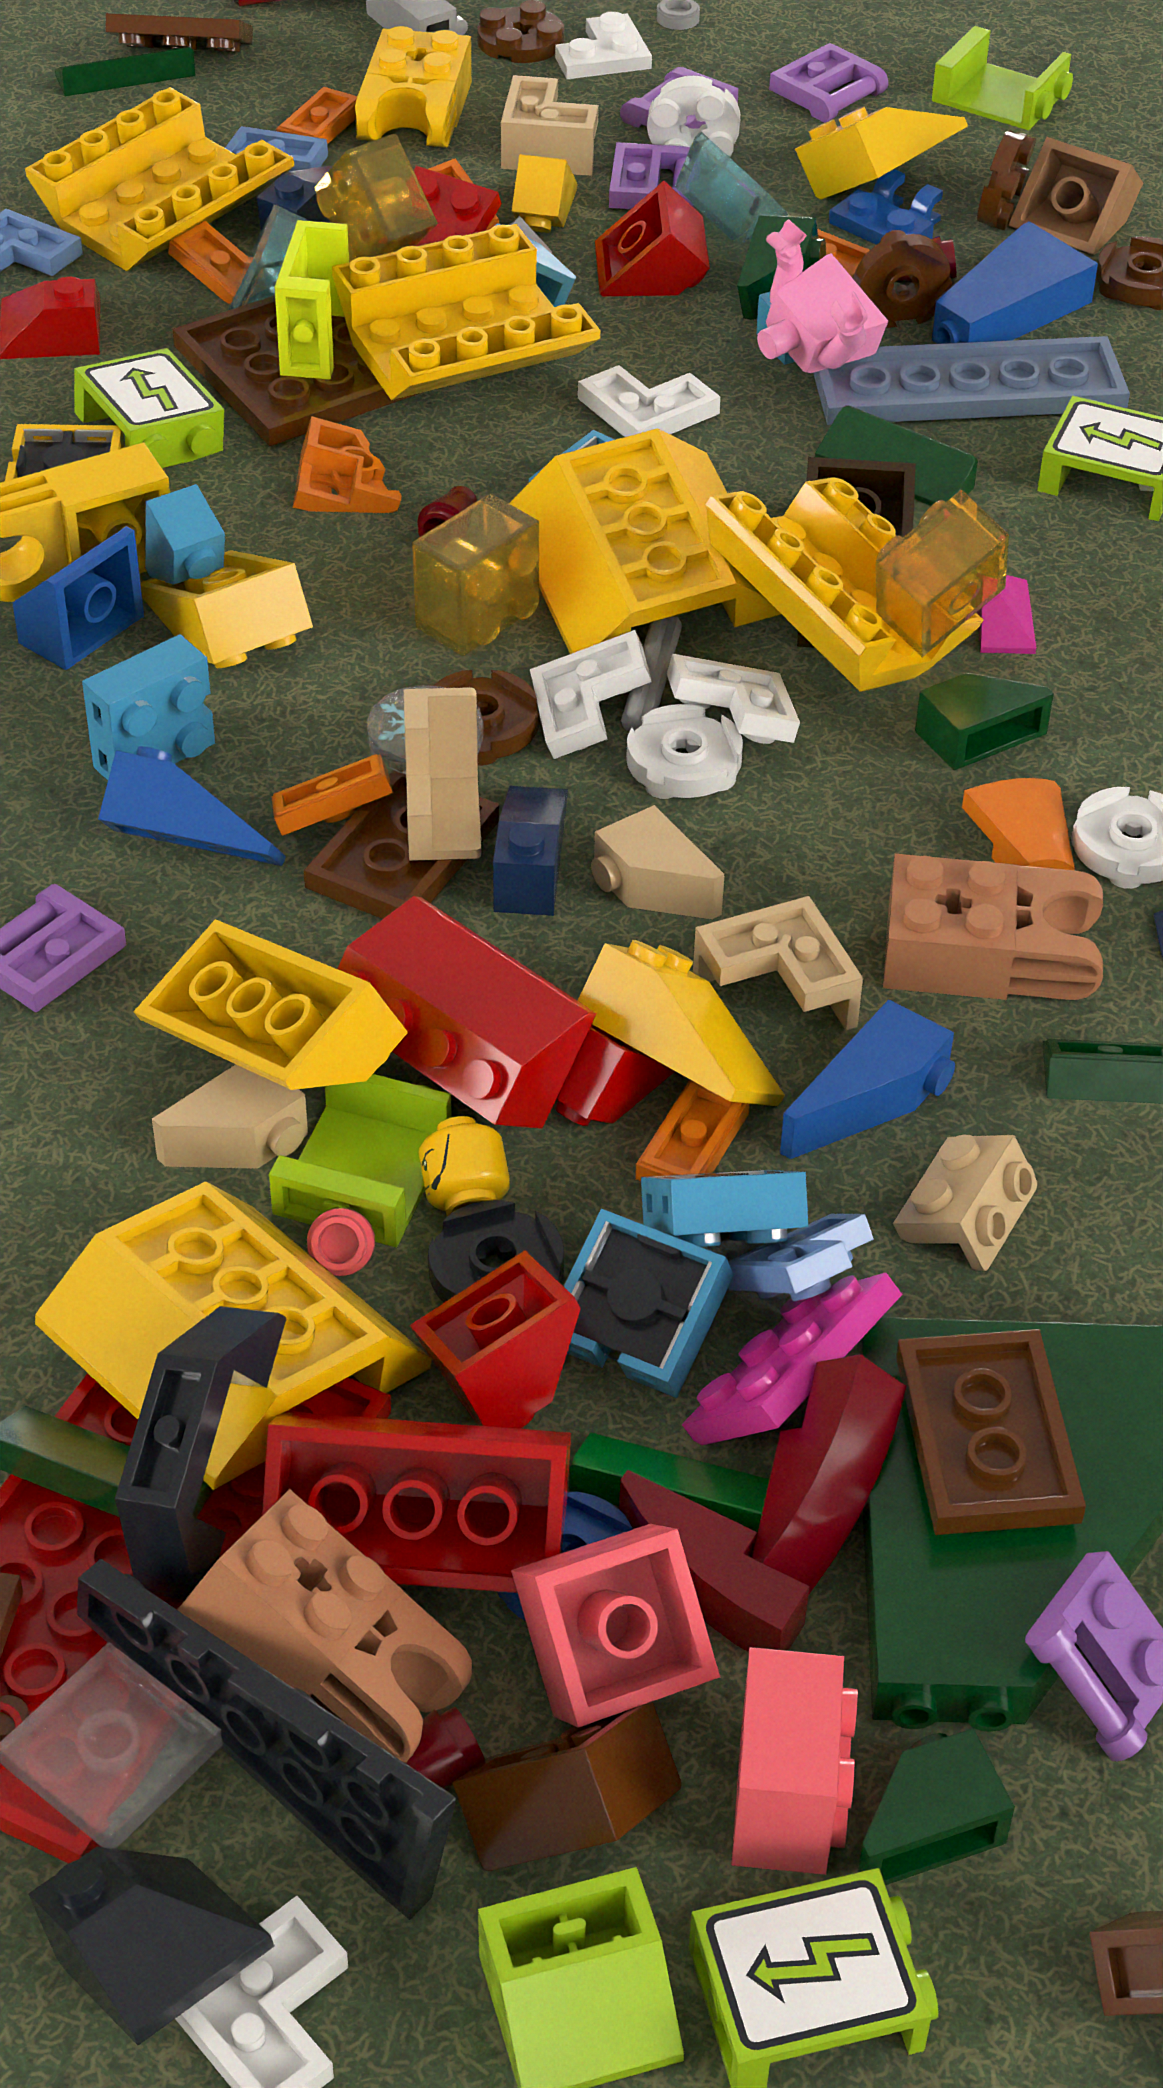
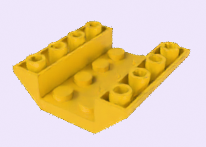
M169 87L166 90L156 92L150 99L134 108L119 113L116 118L100 127L83 133L80 138L59 150L47 153L43 159L25 168L26 177L61 230L81 237L83 245L123 270L129 271L167 249L169 241L203 221L211 223L262 193L281 174L288 172L294 166V159L264 140L248 145L237 154L205 137L200 104Z
M517 224L497 225L490 230L465 236L454 235L443 241L422 246H406L396 252L374 257H359L351 262L332 266V276L352 345L391 400L576 355L600 339L601 330L579 303L554 307L537 286V249Z
M657 428L555 456L505 507V515L570 654L628 633L632 627L721 602L734 627L781 614L710 544L705 504L710 496L725 494L727 491L706 452Z
M834 477L805 482L785 514L773 518L766 513L767 509L763 502L750 493L739 491L710 496L705 504L710 544L860 692L916 678L929 670L976 631L984 621L970 607L971 602L969 598L957 588L948 586L932 571L933 565L929 559L923 554L909 549L895 535L894 526L882 516L872 513L858 500L859 495L855 488L842 479Z
M206 1181L95 1234L35 1314V1325L137 1419H139L157 1354L219 1306L275 1312L285 1316L286 1322L267 1388L230 1383L203 1481L213 1490L266 1461L268 1424L277 1415L284 1413L351 1375L362 1384L387 1393L430 1369L432 1361L430 1356L253 1206Z

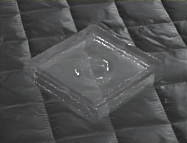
M109 1642L0 1742V1764L101 1847L116 1849L222 1746L221 1730Z

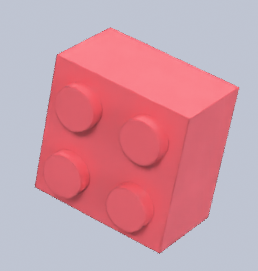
M648 1524L511 1570L550 1707L555 1718L579 1728L720 1678L677 1528Z
M749 1647L741 1725L732 1866L826 1875L830 1847L845 1848L848 1808H851L854 1785L855 1760L850 1758L851 1737H854L858 1690L843 1688L844 1656Z

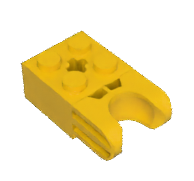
M397 26L391 29L383 28L356 100L357 140L380 141L381 137L392 129L413 128L422 131L427 136L426 146L447 148L454 128L458 125L472 82L471 36L458 35L450 30H440L432 33L413 31L405 26Z
M145 443L0 483V538L22 536L16 545L0 553V601L14 602L126 526L135 530L139 574L146 572V501L170 493L168 476Z

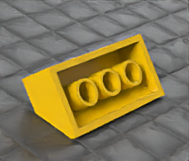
M216 919L134 1010L135 1015L141 1021L290 1090L367 1081L377 1068L384 1064L393 1049L408 1033L370 982Z

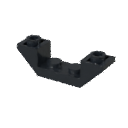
M219 1306L157 1354L115 1501L133 1577L159 1598L184 1602L219 1559L226 1532L193 1517V1513L230 1383L267 1388L286 1322V1317L280 1313Z

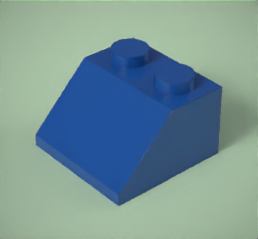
M127 526L12 602L18 643L67 670L144 617L135 530Z

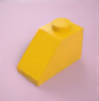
M519 154L512 213L515 219L520 216L533 231L550 233L551 226L564 227L578 187L567 160Z

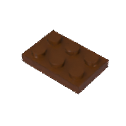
M106 13V32L117 36L118 43L127 44V47L153 48V40H163V46H170V49L192 47L193 50H197V42H207V48H212L214 51L240 52L241 44L252 45L253 26L237 19Z
M398 765L389 774L393 793L362 805L304 869L305 888L381 919H384L413 896L422 897L431 903L467 861V859L409 861L406 768ZM479 797L482 843L499 823V804Z
M1040 1329L899 1339L896 1359L901 1382L907 1386L904 1396L935 1535L1082 1524L1086 1504Z

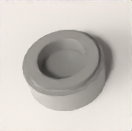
M662 0L657 5V22L663 27L684 30L692 28L699 23L700 7L694 0Z

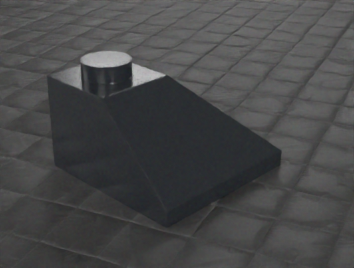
M97 1846L78 1860L65 1865L55 1876L28 1893L56 1959L66 1972L137 2045H140L275 1947L271 1935L188 1858Z

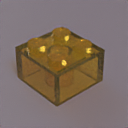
M396 133L345 151L314 187L317 192V203L322 214L329 218L331 223L348 224L349 262L359 257H374L396 252L406 246H416L438 224Z
M962 489L947 502L943 500L936 502L924 513L917 527L905 537L899 535L892 538L878 553L876 560V613L921 657L925 656L1005 589L1009 534Z
M490 493L412 542L416 628L462 657L480 645H488L497 637L498 633L518 620L529 618L536 608L539 607V521Z

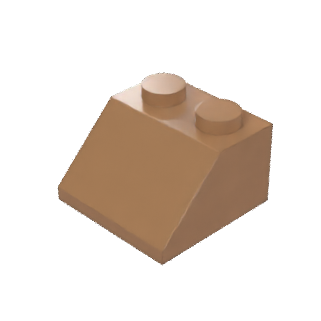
M1046 137L1008 226L1018 229L1021 225L1030 221L1072 248L1095 255L1126 223L1143 182L1131 164Z

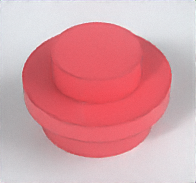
M349 1208L331 1209L318 1216L312 1223L307 1235L308 1253L333 1275H351L362 1269L371 1259L375 1249V1234L369 1221L359 1212Z

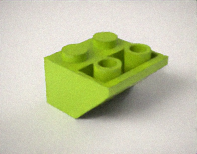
M637 1867L478 1909L479 1958L518 2088H590L684 2061V2051L663 1944Z

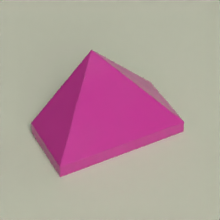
M983 569L973 579L975 610L984 620L978 628L980 653L1036 654L1027 580Z

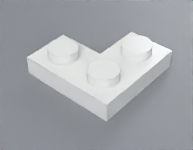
M606 12L600 17L586 18V33L590 39L577 38L570 43L555 45V58L566 79L652 68V55L628 13Z
M620 365L578 381V399L624 437L657 428L672 434L720 414L721 397L691 373L648 389Z
M635 630L530 669L545 741L553 758L556 759L607 740L599 701L629 692L634 688L652 682L644 650Z
M672 654L667 677L674 698L679 699L684 704L696 705L705 709L710 708L711 705L730 708L738 733L743 734L754 742L770 744L775 740L794 743L800 721L780 673Z
M296 1896L259 1923L271 1935L275 1947L175 2018L231 2088H322L334 2078L333 2063L290 2012L348 1969L347 1952L302 1900Z

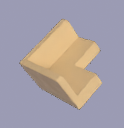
M513 75L501 120V169L517 170L519 154L566 159L573 174L592 176L594 139L598 125L599 105L557 102V78Z
M474 688L404 689L409 861L477 859L481 857V831L477 766L476 690Z
M810 896L695 928L693 973L709 982L716 980L719 986H723L777 970L803 1012L830 1005L845 1030L858 1026L863 977Z

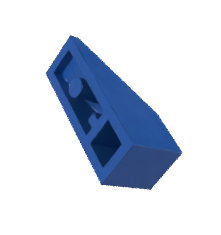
M143 746L138 747L136 754L121 751L115 752L98 820L113 831L259 862L283 865L286 856L171 762L173 757L171 754Z
M888 999L784 1112L780 1154L793 1159L915 1111L930 1093L935 1096L942 1094L950 1083L955 1070V1062L950 1060L954 1032Z

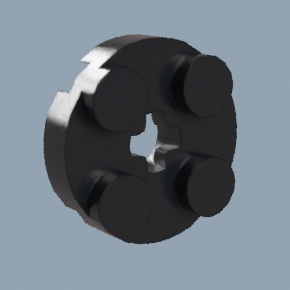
M504 1200L475 1202L452 1212L443 1221V1231L435 1238V1241L432 1237L428 1248L430 1282L439 1299L445 1303L498 1268L486 1266L487 1255L497 1253L502 1261H507L526 1250L560 1283L564 1273L563 1240L556 1226L546 1216L536 1210L534 1219L525 1213L515 1212L514 1202Z

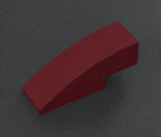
M861 1354L816 1363L802 1428L780 1431L753 1551V1559L810 1586L809 1594L835 1559L862 1512L881 1471L893 1438L907 1387Z
M627 1470L620 1480L619 1510L628 1519L632 1530L648 1524L678 1529L704 1622L747 1652H749V1647L789 1651L805 1625L810 1586L752 1558L757 1538L756 1531Z

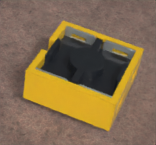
M17 424L12 445L13 462L8 463L5 481L125 448L123 431L117 425Z

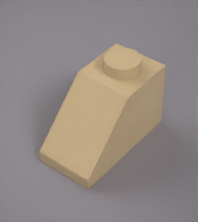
M655 805L595 831L594 859L591 862V870L596 883L604 892L612 891L630 908L714 919L722 915L724 873Z
M238 1065L232 1066L152 1118L157 1160L164 1166L258 1169L277 1155L287 1156L294 1152L304 1137L308 1135L305 1094L299 1089L290 1090Z

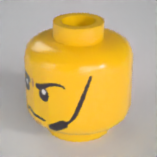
M457 1116L440 1122L437 1126V1131L426 1137L419 1147L418 1153L426 1198L438 1210L446 1211V1216H449L452 1212L463 1206L475 1202L501 1200L510 1188L509 1172L500 1133L490 1126L476 1123L472 1117Z

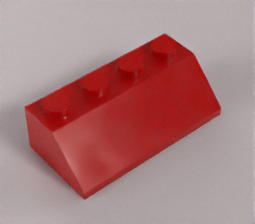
M417 896L411 897L349 944L337 968L370 982L408 1033L392 1052L494 1125L543 1128L597 1014L422 897Z
M284 1412L277 1415L268 1424L262 1516L290 1489L307 1505L318 1510L324 1516L327 1523L364 1556L375 1561L383 1572L396 1584L518 1593L511 1570L562 1553L571 1433Z

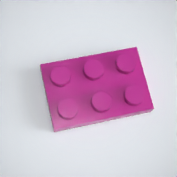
M882 1273L858 1281L853 1275L847 1276L836 1282L827 1291L814 1297L793 1301L790 1298L780 1309V1313L784 1318L774 1329L766 1330L751 1339L739 1352V1356L743 1361L731 1373L717 1377L697 1395V1400L701 1405L682 1423V1426L691 1438L700 1445L779 1428L810 1395L816 1363L845 1357L903 1294L889 1275Z

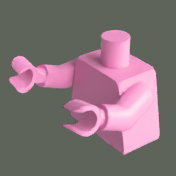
M788 219L784 222V226L779 233L772 232L766 238V242L775 249L777 268L770 291L771 306L766 319L767 328L759 331L757 336L761 352L768 359H774L788 352L802 371L807 373H814L828 368L836 369L845 363L876 354L888 320L832 253L824 256L802 272L804 261L799 244L807 235Z

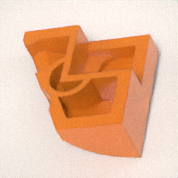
M311 416L301 450L293 508L314 512L392 513L398 511L402 495L399 490H388L382 480L386 469L380 459L369 451L370 443L362 430ZM331 488L334 489L338 495L332 494Z
M1016 778L996 781L964 790L962 809L993 843L991 858L995 863L1075 871L1061 788L1055 781L1039 778Z

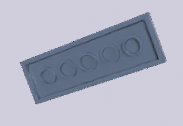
M1108 336L878 347L876 354L845 363L836 369L828 368L813 373L827 425H832L837 414L845 405H850L889 422L1063 414L1072 395L1127 408L1130 396Z

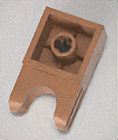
M895 854L888 907L883 988L1007 1000L1008 994L1066 1000L1087 998L1101 985L1103 979V959L1094 942L1087 938L1070 934L1088 931L1098 920L1103 908V889L1094 876L1081 871L1019 866L989 861L981 862Z
M290 1489L216 1561L178 1609L179 1612L292 1688H298L307 1693L319 1706L404 1763L409 1760L420 1743L423 1719L419 1711L427 1713L434 1709L439 1710L451 1705L465 1690L472 1675V1660L461 1642L411 1599L383 1572L375 1561L364 1556L327 1523L324 1516L318 1510L307 1505Z

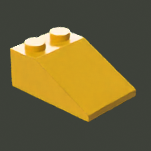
M862 107L839 118L841 126L837 127L835 120L832 119L808 131L811 140L795 148L815 196L822 200L883 176L968 127L965 117L885 107L868 114L865 107Z
M230 550L224 552V567L215 570L204 578H191L174 585L155 578L140 582L142 598L174 636L181 634L207 657L208 663L214 664L216 668H225L242 663L247 659V651L263 645L266 650L288 646L297 640L296 633L313 627L296 566L292 562Z
M632 940L629 948L604 944L577 1000L597 1013L592 1025L729 1102L778 1106L782 1102L785 1094L710 982L689 971L693 964L691 959L665 946L659 945L655 949L637 940Z

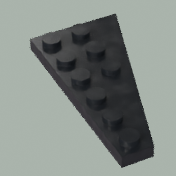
M100 1559L78 1577L77 1615L381 1897L411 1920L432 1898L457 1798L319 1706L307 1693L301 1689L292 1688L148 1591L133 1576L121 1573Z

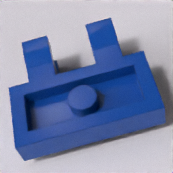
M893 169L878 178L873 192L869 193L858 189L833 207L829 213V223L875 245L879 244L881 238L892 230H901L906 235L919 234L932 239L933 226L941 220V215L932 211V208L942 199L943 190L927 184L916 194L909 210L899 208L898 206L903 204L904 198L894 194L898 186L905 182V173Z

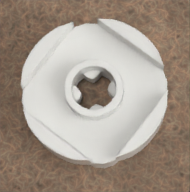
M702 76L679 77L661 88L660 95L655 98L654 102L652 101L648 113L647 130L652 144L690 147L698 154V163L714 164L732 155L740 128V109L733 94L726 88L724 93L721 89L712 86L711 79ZM689 115H695L697 121L706 122V124L698 129H692L684 125Z
M690 704L663 706L651 710L642 716V726L635 731L633 727L631 728L627 737V765L633 777L645 785L646 791L653 797L668 799L672 797L694 798L706 796L718 791L728 790L735 784L736 775L742 763L743 740L741 734L738 733L736 725L723 715L721 716L720 723L715 719L705 717L704 707ZM686 748L688 753L676 752V749Z
M1112 787L1098 791L1082 802L1078 810L1077 820L1073 826L1071 838L1072 846L1077 856L1088 868L1101 876L1109 878L1111 883L1121 888L1132 889L1139 887L1141 884L1163 881V794L1150 790L1147 799L1140 796H1129L1130 787ZM1122 832H1126L1130 836H1137L1141 834L1143 837L1132 838L1122 834Z

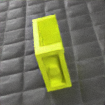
M297 220L275 285L280 375L331 379L334 369L331 316L344 317L332 276V266L349 262L348 224Z

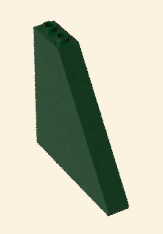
M881 1317L857 1343L856 1355L861 1354L901 1382L896 1359L899 1339L1040 1329L1086 1504L1082 1524L935 1535L904 1396L896 1429L881 1471L863 1507L872 1720H892L895 1725L905 1729H922L935 1722L969 1723L971 1727L986 1732L1000 1731L1012 1724H1025L1059 1677L1050 1663H1041L1026 1644L1025 1638L1031 1627L1087 1553L1108 1551L1129 1580L1163 1532V1326Z

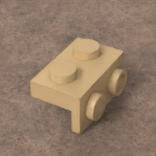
M959 1135L947 1137L893 1222L899 1237L909 1243H959L971 1268L978 1271H987L1037 1189V1180L1033 1168L1027 1162L1015 1135Z

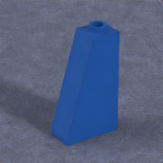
M1029 221L1021 225L936 301L932 341L936 344L1012 341L1092 303L1098 263Z

